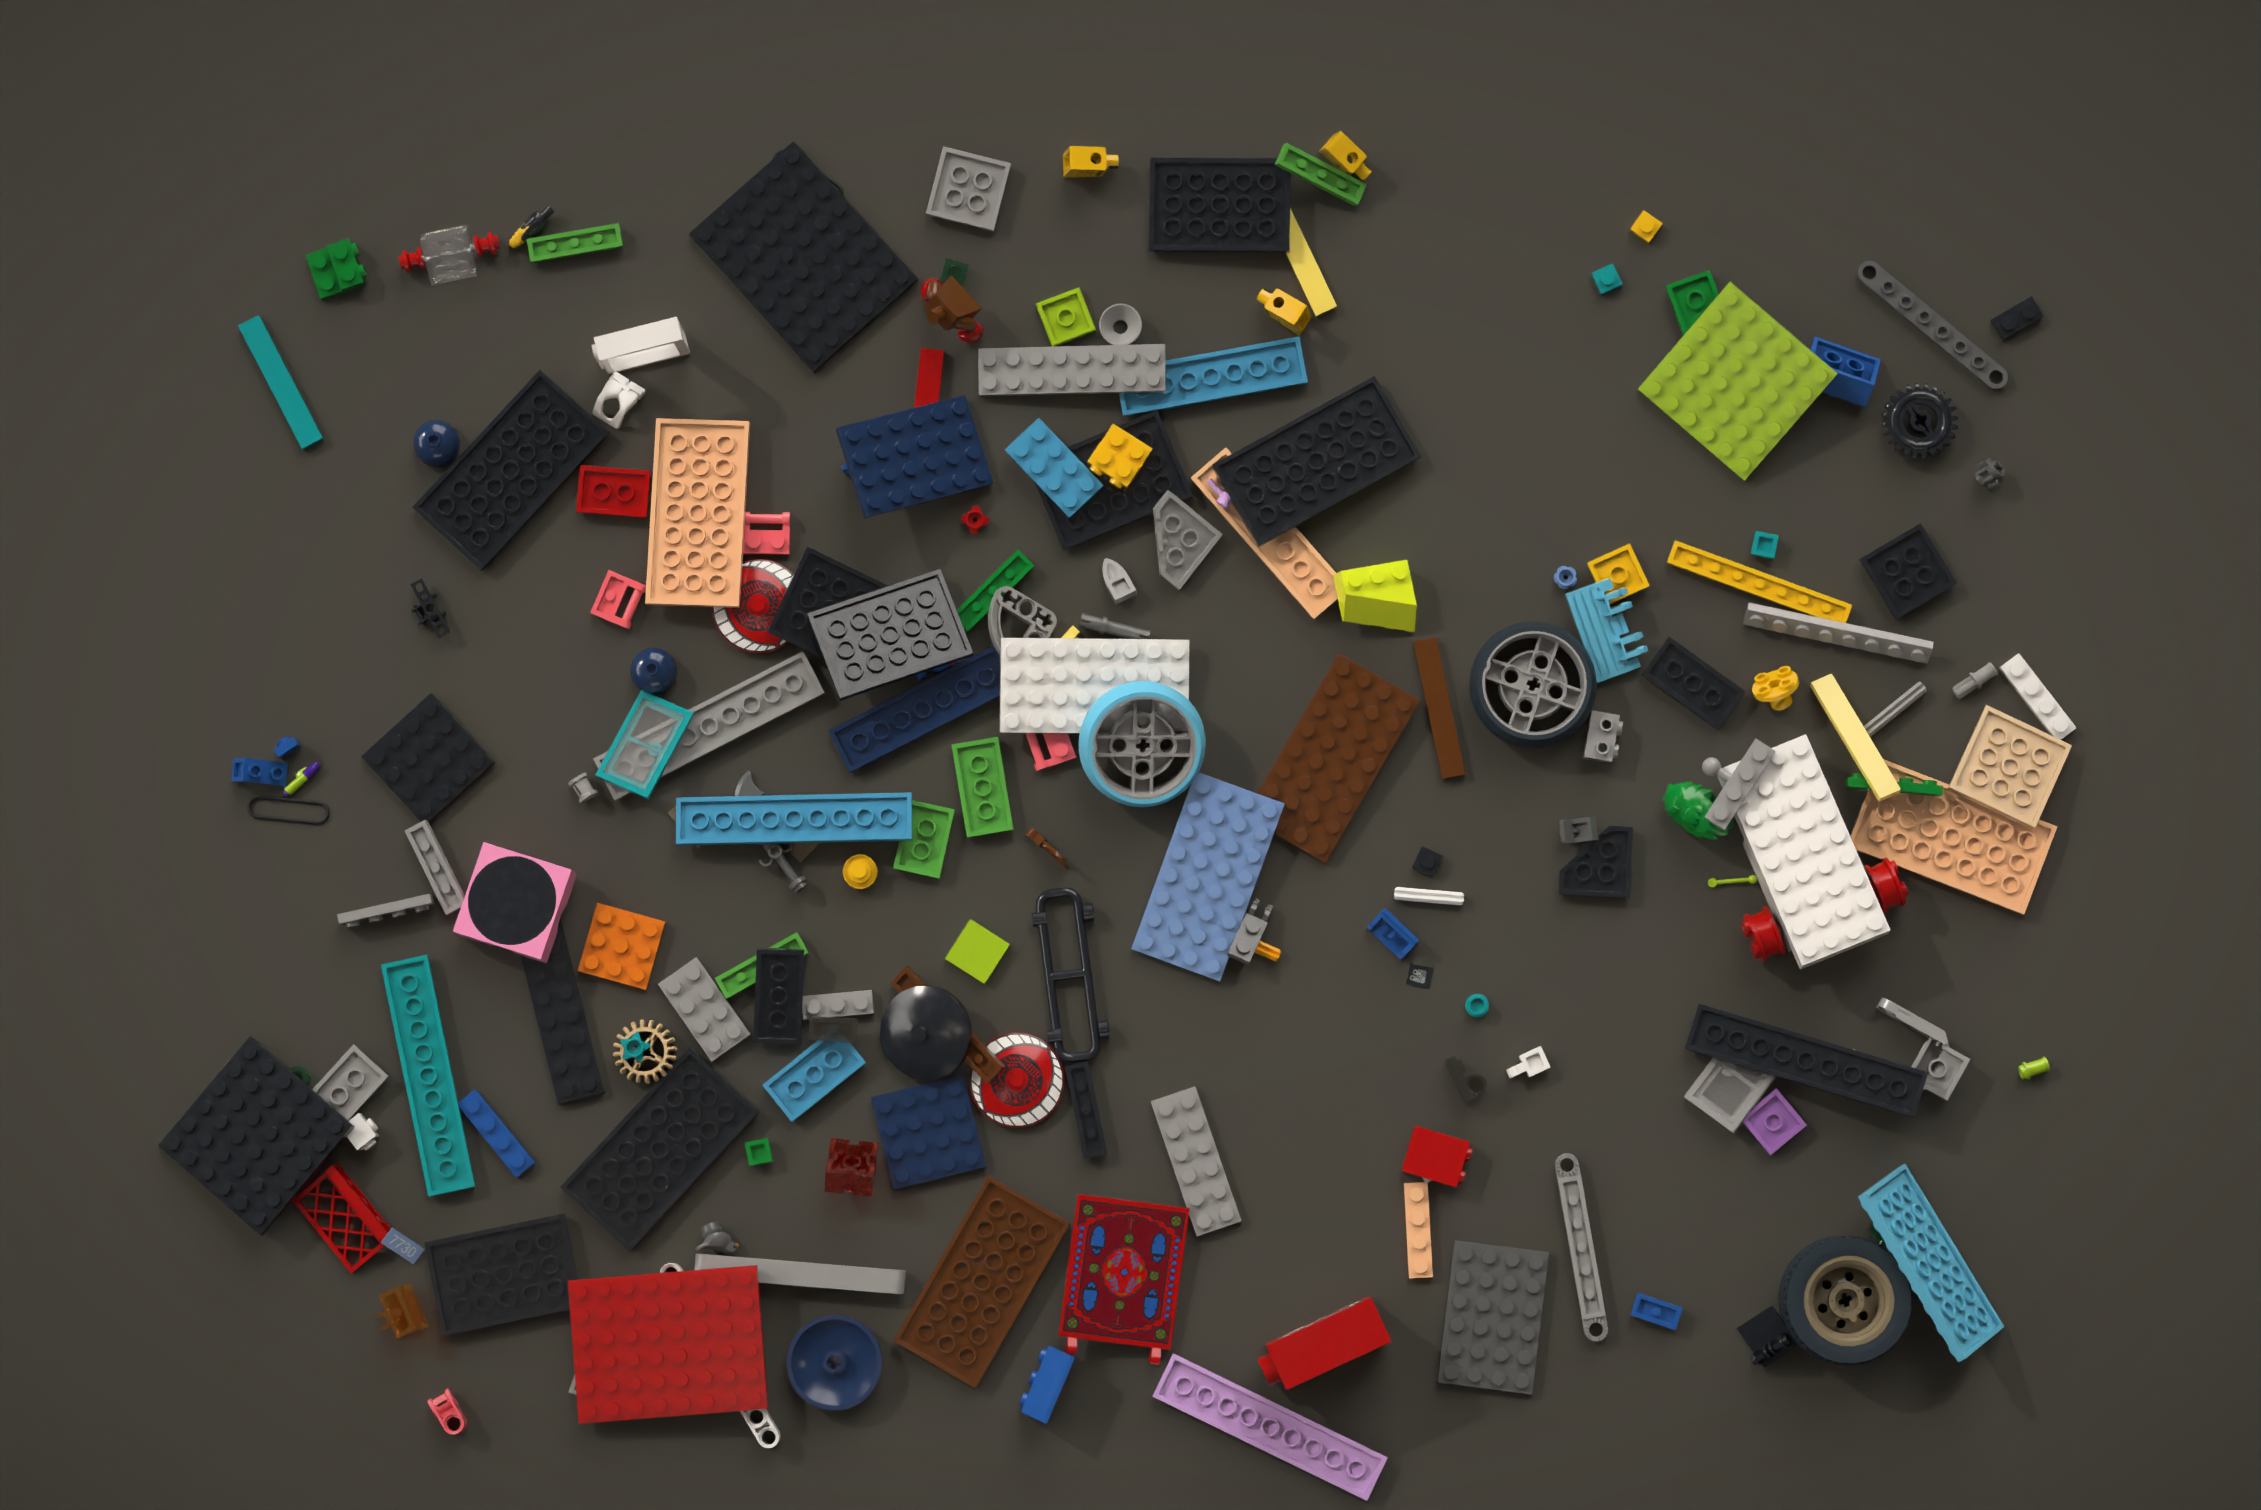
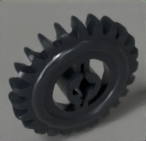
M1915 383L1914 390L1909 385H1906V393L1898 389L1896 393L1899 398L1890 396L1889 399L1893 404L1884 405L1890 412L1881 415L1888 419L1881 426L1889 427L1883 435L1892 436L1888 444L1897 443L1894 451L1904 448L1903 457L1910 451L1912 452L1913 460L1917 457L1918 453H1920L1921 459L1924 460L1927 452L1934 458L1935 449L1939 453H1943L1942 444L1949 447L1951 444L1947 438L1954 439L1956 437L1951 430H1957L1958 426L1952 422L1958 420L1959 417L1951 413L1957 408L1948 406L1952 399L1944 400L1945 392L1937 394L1936 386L1930 391L1927 383L1924 384L1923 389H1920L1919 384ZM1923 404L1934 411L1937 417V426L1934 432L1930 427V414L1927 411L1918 410L1915 405ZM1906 410L1910 414L1908 419L1909 429L1916 434L1923 433L1925 438L1914 437L1906 431L1903 425V417ZM1922 418L1924 420L1922 425L1916 426L1914 422Z

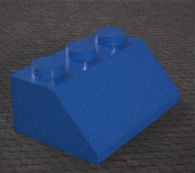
M1814 336L1810 350L1838 373L1822 392L1832 397L1847 400L1852 404L1866 407L1875 385L1881 359Z
M1050 1345L1048 1349H1042L1037 1360L1041 1363L1038 1372L1033 1370L1028 1382L1032 1385L1029 1394L1024 1392L1019 1406L1023 1407L1022 1413L1047 1424L1075 1356L1069 1355Z

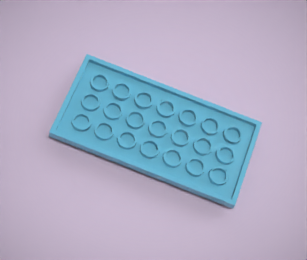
M1906 1164L1899 1166L1858 1196L1862 1208L1872 1219L1873 1225L1884 1239L1887 1249L1898 1262L1899 1269L1906 1275L1912 1290L1918 1295L1923 1303L1924 1310L1932 1318L1938 1333L1943 1336L1949 1346L1950 1353L1955 1356L1958 1362L1966 1359L2004 1328L2003 1323Z

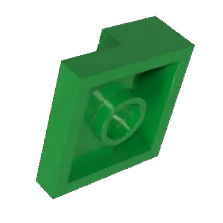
M349 238L327 245V248L306 255L321 300L366 285L364 278H367L364 265H359L357 256H360L356 242L351 243Z

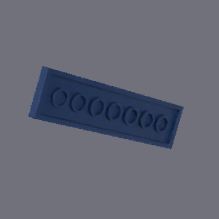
M992 646L829 730L828 732L849 773L1000 697V655L995 647Z

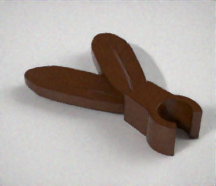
M1033 827L1025 833L1066 869L1070 868L1064 862L1065 859Z

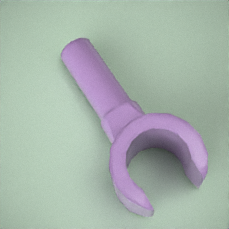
M1211 478L1208 479L1207 483L1220 496L1216 502L1227 509L1232 503L1230 496L1227 492L1220 489Z

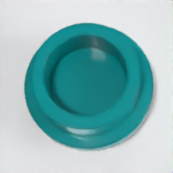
M1473 994L1466 1000L1465 1008L1470 1016L1478 1018L1487 1013L1489 1002L1485 996Z

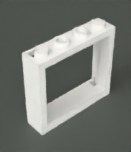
M677 317L594 337L595 344L591 345L594 358L599 366H601V369H605L608 374L690 354L685 331Z

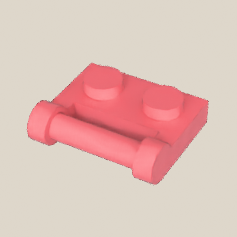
M745 512L743 554L790 555V512H783V514H750V512ZM750 523L783 524V530H750Z
M608 570L590 613L630 630L632 626L631 620L643 593H646V585ZM629 586L634 591L623 617L619 618L616 614Z
M1023 733L1026 734L1036 762L1034 764L1036 771H1041L1076 758L1068 733H1043L1051 759L1044 760L1036 734Z

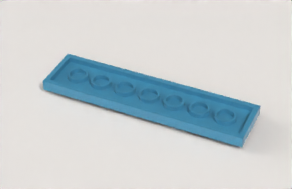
M1300 337L1166 360V392L1119 393L1123 417L1308 384Z

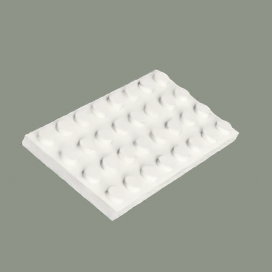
M1001 638L1000 732L1080 733L1084 718L1097 699L1112 688L1128 682L1151 681L1175 689L1189 700V640ZM1155 700V712L1168 719L1175 731H1187L1183 719L1172 707ZM1131 701L1114 709L1104 719L1098 731H1110L1114 723L1121 716L1131 711ZM1139 717L1137 724L1139 726L1146 725L1149 717Z

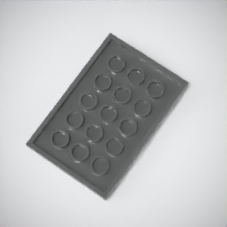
M1454 1240L1438 1383L1532 1394L1549 1252Z

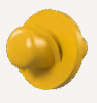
M1783 666L1778 670L1756 675L1752 692L1757 700L1770 702L1772 709L1784 710L1792 704L1791 694L1797 689L1799 679L1789 666Z

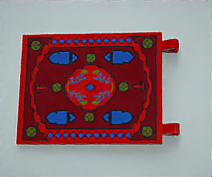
M1077 1194L1058 1336L1067 1337L1065 1353L1069 1355L1076 1354L1077 1338L1151 1347L1148 1362L1152 1365L1160 1364L1161 1349L1170 1350L1190 1208Z

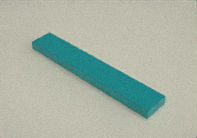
M257 315L238 325L301 448L304 450L323 440V436L261 317Z

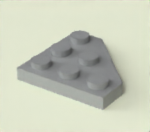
M1167 490L1153 508L1159 574L1180 590L1223 534L1172 492Z

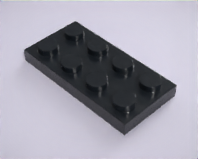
M1670 636L1641 674V676L1716 730L1721 727L1746 692Z
M757 948L753 1043L801 1044L804 949Z

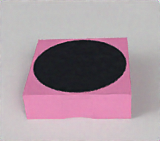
M483 842L453 932L490 946H499L516 954L547 963L558 932L559 920L567 906L577 873L562 866Z

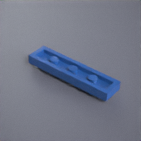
M477 1089L473 1090L458 1103L460 1109L515 1177H519L536 1163Z

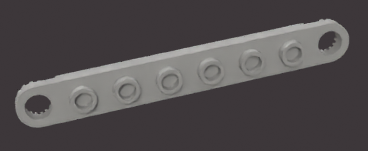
M1564 1153L1559 1155L1555 1161L1556 1177L1583 1330L1589 1340L1597 1342L1603 1340L1608 1333L1604 1302L1579 1162L1574 1155ZM1565 1158L1573 1161L1574 1166L1570 1172H1565L1560 1167L1561 1161ZM1593 1323H1599L1603 1328L1601 1335L1597 1337L1592 1336L1589 1332V1327Z

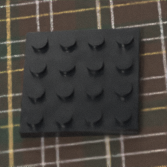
M806 547L767 629V633L823 659L807 614L888 587V585L814 549Z
M432 693L361 756L421 822L427 820L429 823L495 763Z

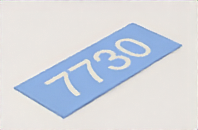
M393 1227L381 1241L383 1245L412 1264L416 1262L425 1250Z

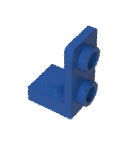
M233 758L231 782L286 786L288 764L251 758Z

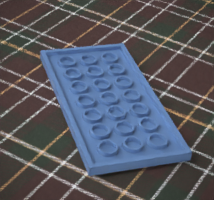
M1198 772L1196 778L1191 783L1131 949L1220 981L1229 956H1227L1228 951L1241 926L1285 803Z

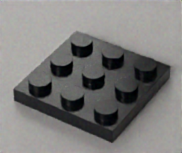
M1921 523L1859 559L1895 620L1957 584Z

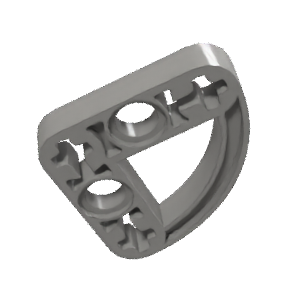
M1009 586L997 589L990 603L988 628L992 643L999 655L1001 638H1004L1000 623L1001 609L1029 624L1023 638H1029L1032 634L1037 635L1039 638H1049L1057 623V618L1052 611ZM1008 592V597L1014 601L1017 600L1018 597L1019 600L1015 603V605L1011 601L1002 602L1003 597L1001 596V593ZM1023 602L1028 603L1031 607V612L1027 616L1020 612V605ZM1037 612V615L1040 617L1048 616L1047 620L1050 624L1042 626L1043 621L1036 617L1031 620V618Z

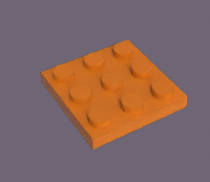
M597 903L578 971L647 990L666 922Z

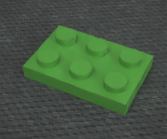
M912 800V841H899L893 869L940 879L955 809Z

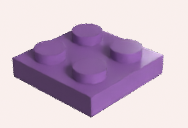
M1777 1088L1757 1103L1742 1122L1769 1155H1772L1807 1125Z

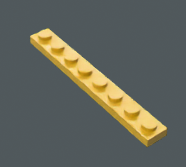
M1676 540L1673 543L1667 560V564L1810 616L1846 623L1852 605Z

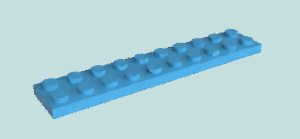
M912 792L676 798L677 846L912 841Z

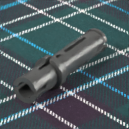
M1083 612L1081 619L1090 621V623L1080 621L1079 624L1080 628L1098 631L1100 635L1106 633L1125 639H1149L1139 635L1149 637L1151 630L1107 620L1108 617L1103 616V618H1099Z

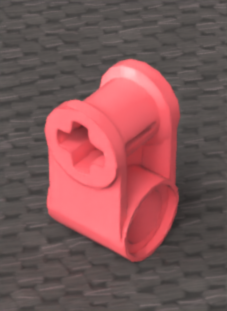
M449 1388L445 1390L444 1394L434 1400H428L431 1410L447 1433L459 1435L466 1430L467 1420ZM454 1417H457L461 1422L460 1428L456 1431H453L449 1426L450 1420Z

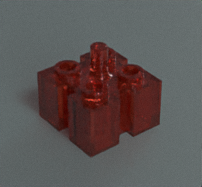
M831 1138L829 1158L827 1159L825 1172V1192L844 1194V1190H846L848 1193H853V1195L872 1197L874 1176L877 1168L878 1143L859 1141V1145L850 1144V1140Z

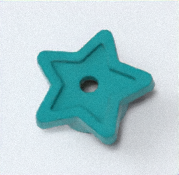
M635 1032L631 1039L620 1040L625 1049L622 1056L624 1060L633 1057L639 1062L643 1061V1052L650 1047V1044L641 1041L639 1032ZM634 1045L637 1046L636 1050H633L632 1048Z

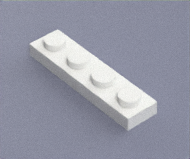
M2019 653L1999 667L2051 736L2061 740L2076 729V726Z

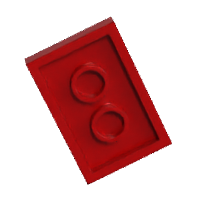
M580 465L576 512L647 518L651 471Z

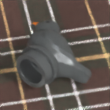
M715 1221L701 1227V1235L704 1241L695 1248V1251L699 1252L705 1249L722 1252L730 1256L736 1252L739 1244L733 1242L730 1235L723 1232V1227L720 1226L719 1222Z

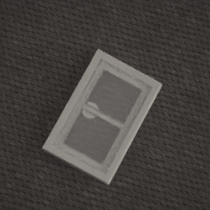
M1712 1058L1684 1098L1734 1134L1776 1077Z

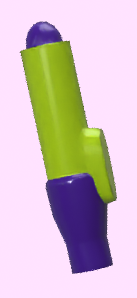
M314 762L311 766L302 768L296 774V778L284 788L283 795L291 796L308 779H311L321 766Z

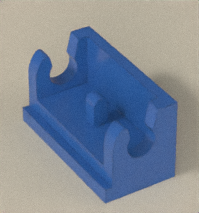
M1386 908L1366 927L1400 960L1419 941Z

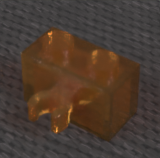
M411 1283L396 1286L378 1295L385 1311L378 1313L376 1318L385 1317L387 1320L386 1325L380 1327L381 1330L392 1328L396 1338L399 1339L412 1336L429 1327Z

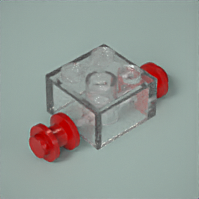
M467 225L421 234V246L417 247L415 253L409 254L407 250H402V255L399 256L400 266L402 270L406 269L407 273H411L412 267L419 266L422 270H425L427 266L431 286L475 277L478 273V267L474 252L477 253L478 258H482L483 252L487 251L496 255L497 249H500L498 235L493 236L491 231L488 232L487 237L481 239L478 235H473L474 242L471 243Z

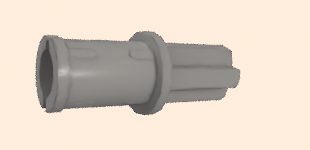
M1989 662L1975 673H1969V677L1952 688L1956 697L1961 699L1974 689H1980L1983 683L1998 675V672L1993 664Z

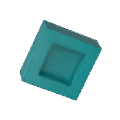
M1613 263L1591 273L1600 295L1623 285Z
M1755 531L1750 555L1774 559L1779 536Z

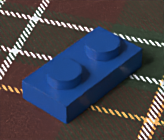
M1637 1292L1630 1315L1676 1330L1683 1308Z

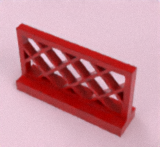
M339 1163L328 1168L323 1175L294 1198L293 1202L351 1274L385 1247L381 1241L390 1231V1226ZM326 1178L333 1184L332 1194L320 1193L321 1182ZM306 1195L316 1196L315 1209L306 1208L301 1199ZM320 1196L332 1197L331 1211L319 1209ZM336 1198L345 1199L348 1203L347 1212L335 1211ZM319 1213L330 1214L329 1227H322L318 1223ZM335 1215L347 1216L346 1229L334 1228ZM351 1216L359 1217L362 1220V1231L350 1230ZM333 1231L345 1232L344 1246L334 1243ZM350 1233L362 1234L361 1247L349 1246ZM366 1235L374 1236L380 1244L374 1249L365 1248ZM348 1250L360 1251L359 1262L354 1266L347 1259Z

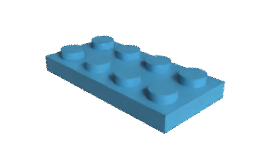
M1040 418L1005 449V452L1069 519L1104 487Z
M835 1026L765 1082L763 1087L790 1121L793 1122L866 1062L840 1029Z

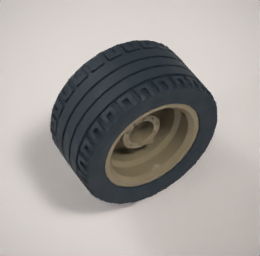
M1833 1236L1815 1241L1794 1256L1795 1258L1790 1261L1789 1266L1785 1269V1274L1782 1276L1780 1291H1778L1780 1317L1785 1322L1793 1339L1798 1343V1347L1812 1357L1824 1362L1837 1365H1860L1884 1356L1885 1353L1897 1345L1896 1343L1905 1334L1906 1327L1909 1326V1320L1912 1316L1911 1310H1913L1911 1294L1913 1292L1909 1280L1899 1269L1898 1262L1888 1249L1862 1237ZM1847 1272H1851L1853 1274L1854 1278L1852 1281H1847L1845 1279V1274ZM1823 1281H1830L1831 1287L1824 1289L1822 1287ZM1867 1287L1872 1291L1869 1297L1863 1294V1290ZM1841 1294L1849 1297L1845 1307L1844 1304H1839L1838 1302L1841 1299ZM1820 1304H1825L1827 1306V1311L1825 1313H1820L1818 1311V1306ZM1860 1312H1867L1868 1317L1866 1320L1859 1318ZM1843 1319L1846 1325L1844 1328L1837 1327L1838 1320Z

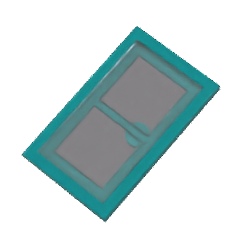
M640 691L595 776L649 800L690 724L694 713L650 693Z

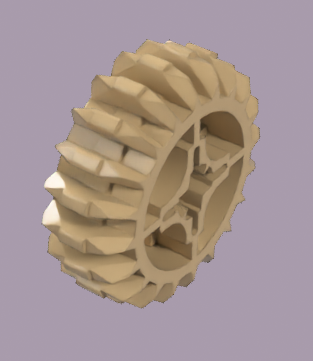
M640 1020L639 1028L635 1022H631L633 1030L630 1031L627 1027H624L623 1031L627 1035L624 1037L618 1034L617 1038L620 1040L631 1039L635 1032H651L652 1034L645 1042L650 1044L649 1051H651L655 1058L645 1055L642 1062L635 1059L634 1064L631 1066L627 1059L624 1060L622 1058L625 1050L622 1044L614 1043L613 1046L620 1048V1052H614L613 1056L621 1057V1060L616 1061L615 1065L620 1066L624 1064L620 1073L624 1074L629 1070L627 1079L631 1080L634 1075H637V1083L641 1082L642 1076H645V1083L647 1084L650 1083V1076H653L655 1081H659L657 1073L660 1072L663 1076H666L667 1073L663 1068L666 1066L672 1069L673 1067L672 1064L668 1063V1060L677 1059L676 1056L670 1055V1051H677V1047L669 1046L670 1043L675 1041V1038L666 1039L670 1031L667 1029L661 1033L663 1025L660 1023L654 1029L653 1020L649 1021L648 1027H645V1020ZM658 1037L664 1046L663 1058L654 1051V1045ZM647 1060H653L659 1064L650 1071H638L640 1066Z

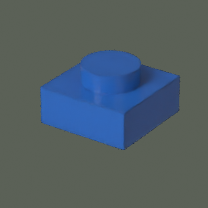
M286 736L276 743L278 747L273 750L278 758L283 759L301 747L295 737L289 738Z

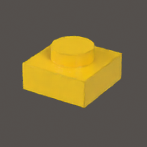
M1643 210L1629 231L1649 244L1663 223Z

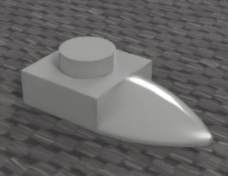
M1105 558L1102 567L1103 577L1114 602L1118 604L1137 595V591L1123 567L1117 562Z

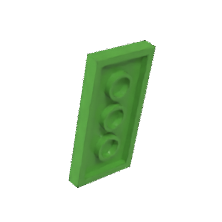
M998 737L951 744L967 838L1014 830Z

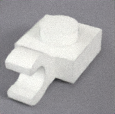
M1541 1046L1518 1056L1521 1063L1507 1069L1506 1072L1509 1078L1526 1072L1529 1078L1550 1068V1065Z

